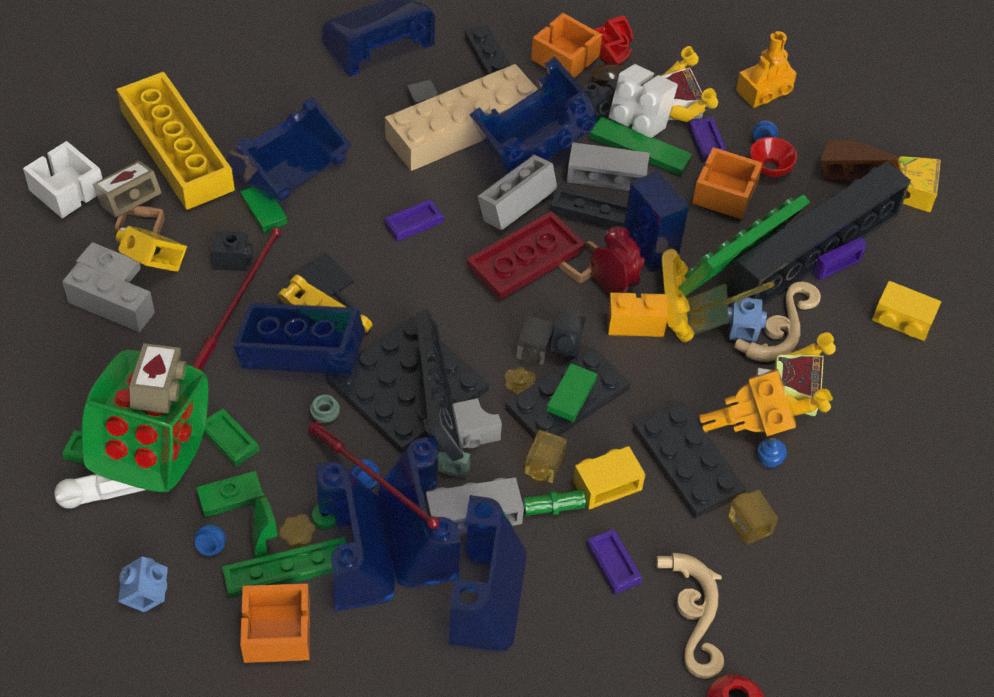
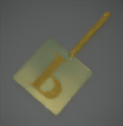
M769 282L728 299L726 284L687 298L690 305V311L687 312L688 325L694 330V335L726 324L729 322L728 304L774 287V283Z

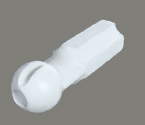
M94 474L60 481L56 485L54 495L56 502L61 507L75 508L80 504L101 499L105 500L145 489Z

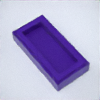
M713 117L695 119L688 122L689 131L702 162L707 161L713 147L727 151Z
M431 199L384 218V225L397 242L444 222V216Z
M860 237L819 256L813 275L818 280H822L860 262L867 243Z
M615 529L587 539L586 546L613 594L642 584L643 578Z

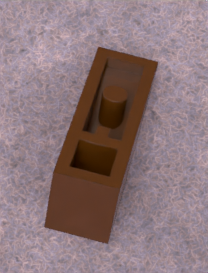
M828 140L821 158L825 180L861 179L872 168H878L887 161L902 172L899 156L855 140Z

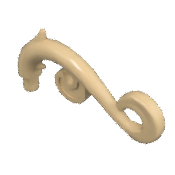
M796 282L789 286L785 295L788 318L774 315L766 321L764 328L766 335L776 340L783 338L784 332L781 330L786 331L787 337L782 343L776 346H768V344L759 345L754 342L750 344L742 339H738L734 349L745 353V357L759 362L776 361L777 356L793 352L800 338V322L793 296L796 293L806 295L808 300L799 301L797 306L804 310L812 309L820 302L821 295L819 290L807 282Z
M671 553V556H656L657 568H671L672 571H680L686 578L691 575L700 583L703 589V605H696L694 603L699 601L701 594L694 589H684L680 592L676 604L678 611L683 617L698 620L685 647V667L697 678L712 679L719 675L724 666V657L721 651L710 643H704L701 646V650L706 651L710 656V662L707 664L697 663L693 652L715 617L719 598L715 579H722V576L713 572L700 560L688 554Z

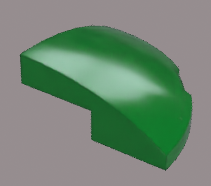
M264 493L257 494L252 513L251 532L255 558L267 556L265 540L277 537L275 518L267 497H264Z

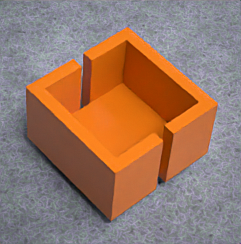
M562 13L549 24V27L546 26L533 37L531 60L571 82L583 71L584 67L587 68L599 57L602 34Z
M713 147L697 180L692 204L742 220L757 187L763 163Z
M308 584L243 586V618H241L240 645L244 663L310 660V596Z

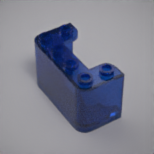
M556 57L545 63L547 74L544 79L542 76L537 79L541 88L501 115L495 108L488 114L484 113L480 107L469 114L483 141L509 173L533 155L549 160L580 137L592 131L596 125L597 117L586 91Z

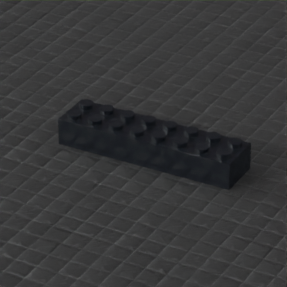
M888 161L878 168H872L866 176L861 179H855L849 187L843 191L835 192L826 202L818 203L812 211L806 215L798 216L786 228L781 227L769 239H763L749 252L741 253L734 261L735 266L733 275L730 278L728 295L733 300L734 296L762 300V307L787 291L791 284L800 282L814 272L819 256L860 237L864 239L896 218L901 210L911 180Z

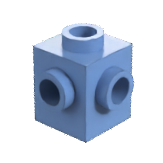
M734 296L732 307H728L729 322L726 323L730 324L729 340L737 341L742 339L746 342L757 343L761 328H765L767 312L762 311V300Z
M140 557L123 567L119 576L120 591L118 602L142 612H146L164 602L167 590L168 567L156 563L155 560L148 557Z

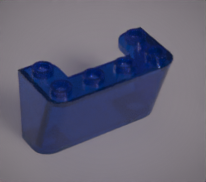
M470 495L465 519V526H468L466 553L471 560L478 563L491 564L488 583L455 579L450 605L449 644L492 651H504L509 649L515 639L527 552L501 505L492 498ZM465 590H472L477 593L479 598L473 604H465L460 600L459 596Z

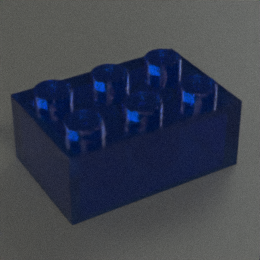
M659 171L630 183L624 228L628 230V235L636 242L637 247L640 248V256L645 258L644 264L651 272L663 267L662 255L665 251L674 249L680 254L689 211L687 201L680 197L670 181L665 179Z

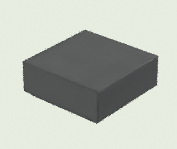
M431 80L407 85V92L414 105L438 96Z

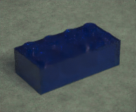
M249 303L233 348L242 368L351 375L365 329L358 308Z

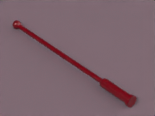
M279 227L271 229V236L213 335L207 337L191 366L200 371L203 369L218 343L217 337L274 240L281 235L282 232Z
M315 421L310 424L308 431L312 436H316L336 453H342L427 521V526L430 529H436L439 526L440 521L437 517L429 516L345 449L344 443L327 431L320 422Z

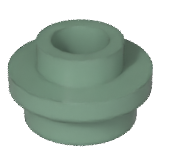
M320 395L312 402L310 413L314 420L320 423H329L338 417L340 407L332 396Z

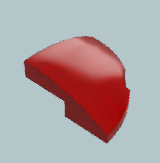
M622 15L607 20L604 26L593 29L602 34L599 57L609 64H622L632 51L631 48L628 51L629 43L633 40V33L626 17Z

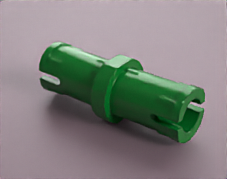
M583 489L564 493L549 491V494L523 497L522 500L525 516L543 513L559 515V511L584 509L586 505Z

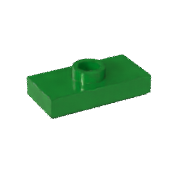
M256 471L196 487L205 517L255 504L257 494L263 493Z

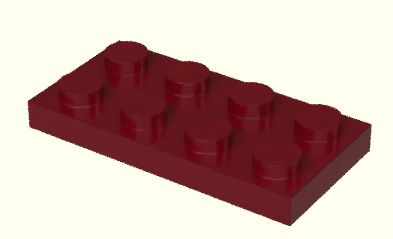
M550 211L467 259V267L501 300L556 268L560 263L566 262L585 250V243Z

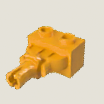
M776 31L775 34L772 33L770 35L769 46L766 50L762 51V56H760L757 65L739 72L736 91L753 108L767 104L771 100L787 95L793 90L797 73L790 67L787 61L788 53L784 50L787 36L783 32Z
M779 369L750 377V383L742 386L735 396L725 398L726 405L738 402L737 404L699 415L701 423L716 420L703 424V430L708 432L742 421L744 423L734 426L735 432L744 429L752 432L766 431V435L769 436L796 428V421Z

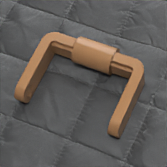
M136 206L118 216L115 231L118 232L123 227L127 215L157 218L153 232L160 234L165 220L163 210L153 207Z
M591 241L585 243L587 250L592 253L598 247ZM562 262L559 265V268L578 283H584L593 277L591 265L583 273H579L566 262Z

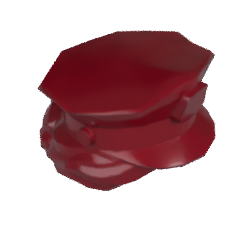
M619 226L611 227L604 237L605 247H597L590 257L593 278L599 283L603 291L609 295L610 293H625L629 287L638 286L641 280L639 272L645 261V258L640 256V248L637 247L636 242L628 235V230Z

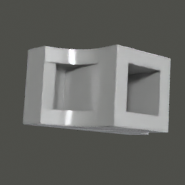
M93 242L76 260V263H82L128 283L141 269L140 262Z
M478 398L453 404L462 448H475L481 444L501 440L502 423L499 414L494 415L485 412L481 408Z

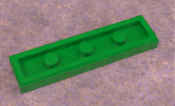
M603 117L598 120L589 136V139L611 148L650 153L648 163L679 176H682L692 160L693 154L655 138L647 137Z
M345 537L222 566L230 599L242 596L243 586L291 584L351 569L352 561Z

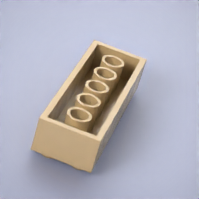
M513 64L386 116L385 139L407 167L413 171L540 117L543 94L520 68Z

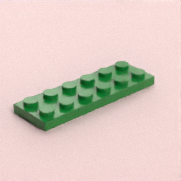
M804 194L796 200H793L792 197L779 206L780 211L774 208L763 217L765 221L759 218L747 228L749 232L743 229L731 239V244L728 240L721 244L715 250V255L709 252L698 261L700 267L695 266L684 275L686 281L678 288L685 296L733 264L741 253L749 252L761 240H767L772 237L778 229L785 227L811 202Z

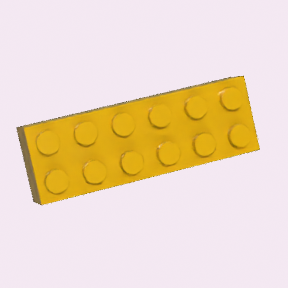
M165 72L116 89L122 114L186 210L235 191L232 168Z

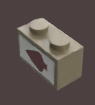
M140 161L93 184L101 207L114 217L161 194L154 171Z
M143 343L129 386L131 409L169 413L172 401L178 400L180 389L178 380L184 379L186 371V361H181V348Z

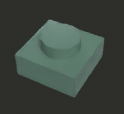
M439 451L438 471L466 480L470 471V454L463 451L464 458L453 462L446 452L442 453Z

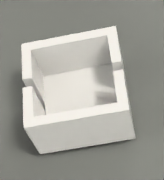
M634 64L619 74L609 118L627 127L633 124V130L652 138L666 128L678 84L660 75L653 78V72Z
M67 141L47 153L53 173L52 177L44 156L23 168L29 190L61 218L81 207L82 200L87 203L95 198L97 194L93 184L102 180L100 168Z

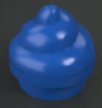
M760 121L753 128V138L755 141L765 137L777 138L778 129L770 121Z
M767 438L761 441L757 447L759 461L766 467L780 465L784 462L787 455L785 444L776 438Z
M360 460L379 475V468L372 460ZM353 464L349 477L355 487L366 490L377 484V481L356 464Z
M207 524L201 526L195 534V547L201 554L206 556L221 552L226 544L224 531L216 525Z

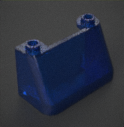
M383 0L328 20L322 28V42L349 77L360 73L359 64L364 59L366 61L371 60L370 50L408 36L413 43H417L419 40L424 49L435 45V14L427 5L415 0Z
M314 97L303 102V108L300 112H292L285 121L256 139L244 138L237 142L225 159L232 168L233 174L272 202L275 200L282 202L290 196L292 189L332 163L337 166L348 157L346 152L352 144Z
M434 436L419 438L410 443L383 478L426 513V492L430 488H438L436 476L438 445ZM379 484L378 498L397 582L404 587H418L459 579L460 537L456 524L449 518L437 517L440 521L439 526L436 529H430L427 526V521Z
M337 462L315 464L319 513L322 516L326 514L331 515L335 519L337 527L352 525L354 542L339 545L331 554L335 611L388 602L395 594V577L378 496L343 464Z

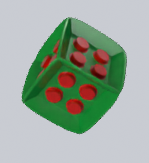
M124 350L111 360L88 394L82 414L81 447L83 462L88 470L107 479L149 491L168 492L180 481L199 449L207 419V376L199 369L186 364L184 379L178 380L180 384L178 400L172 401L169 413L131 409L129 386L141 351Z

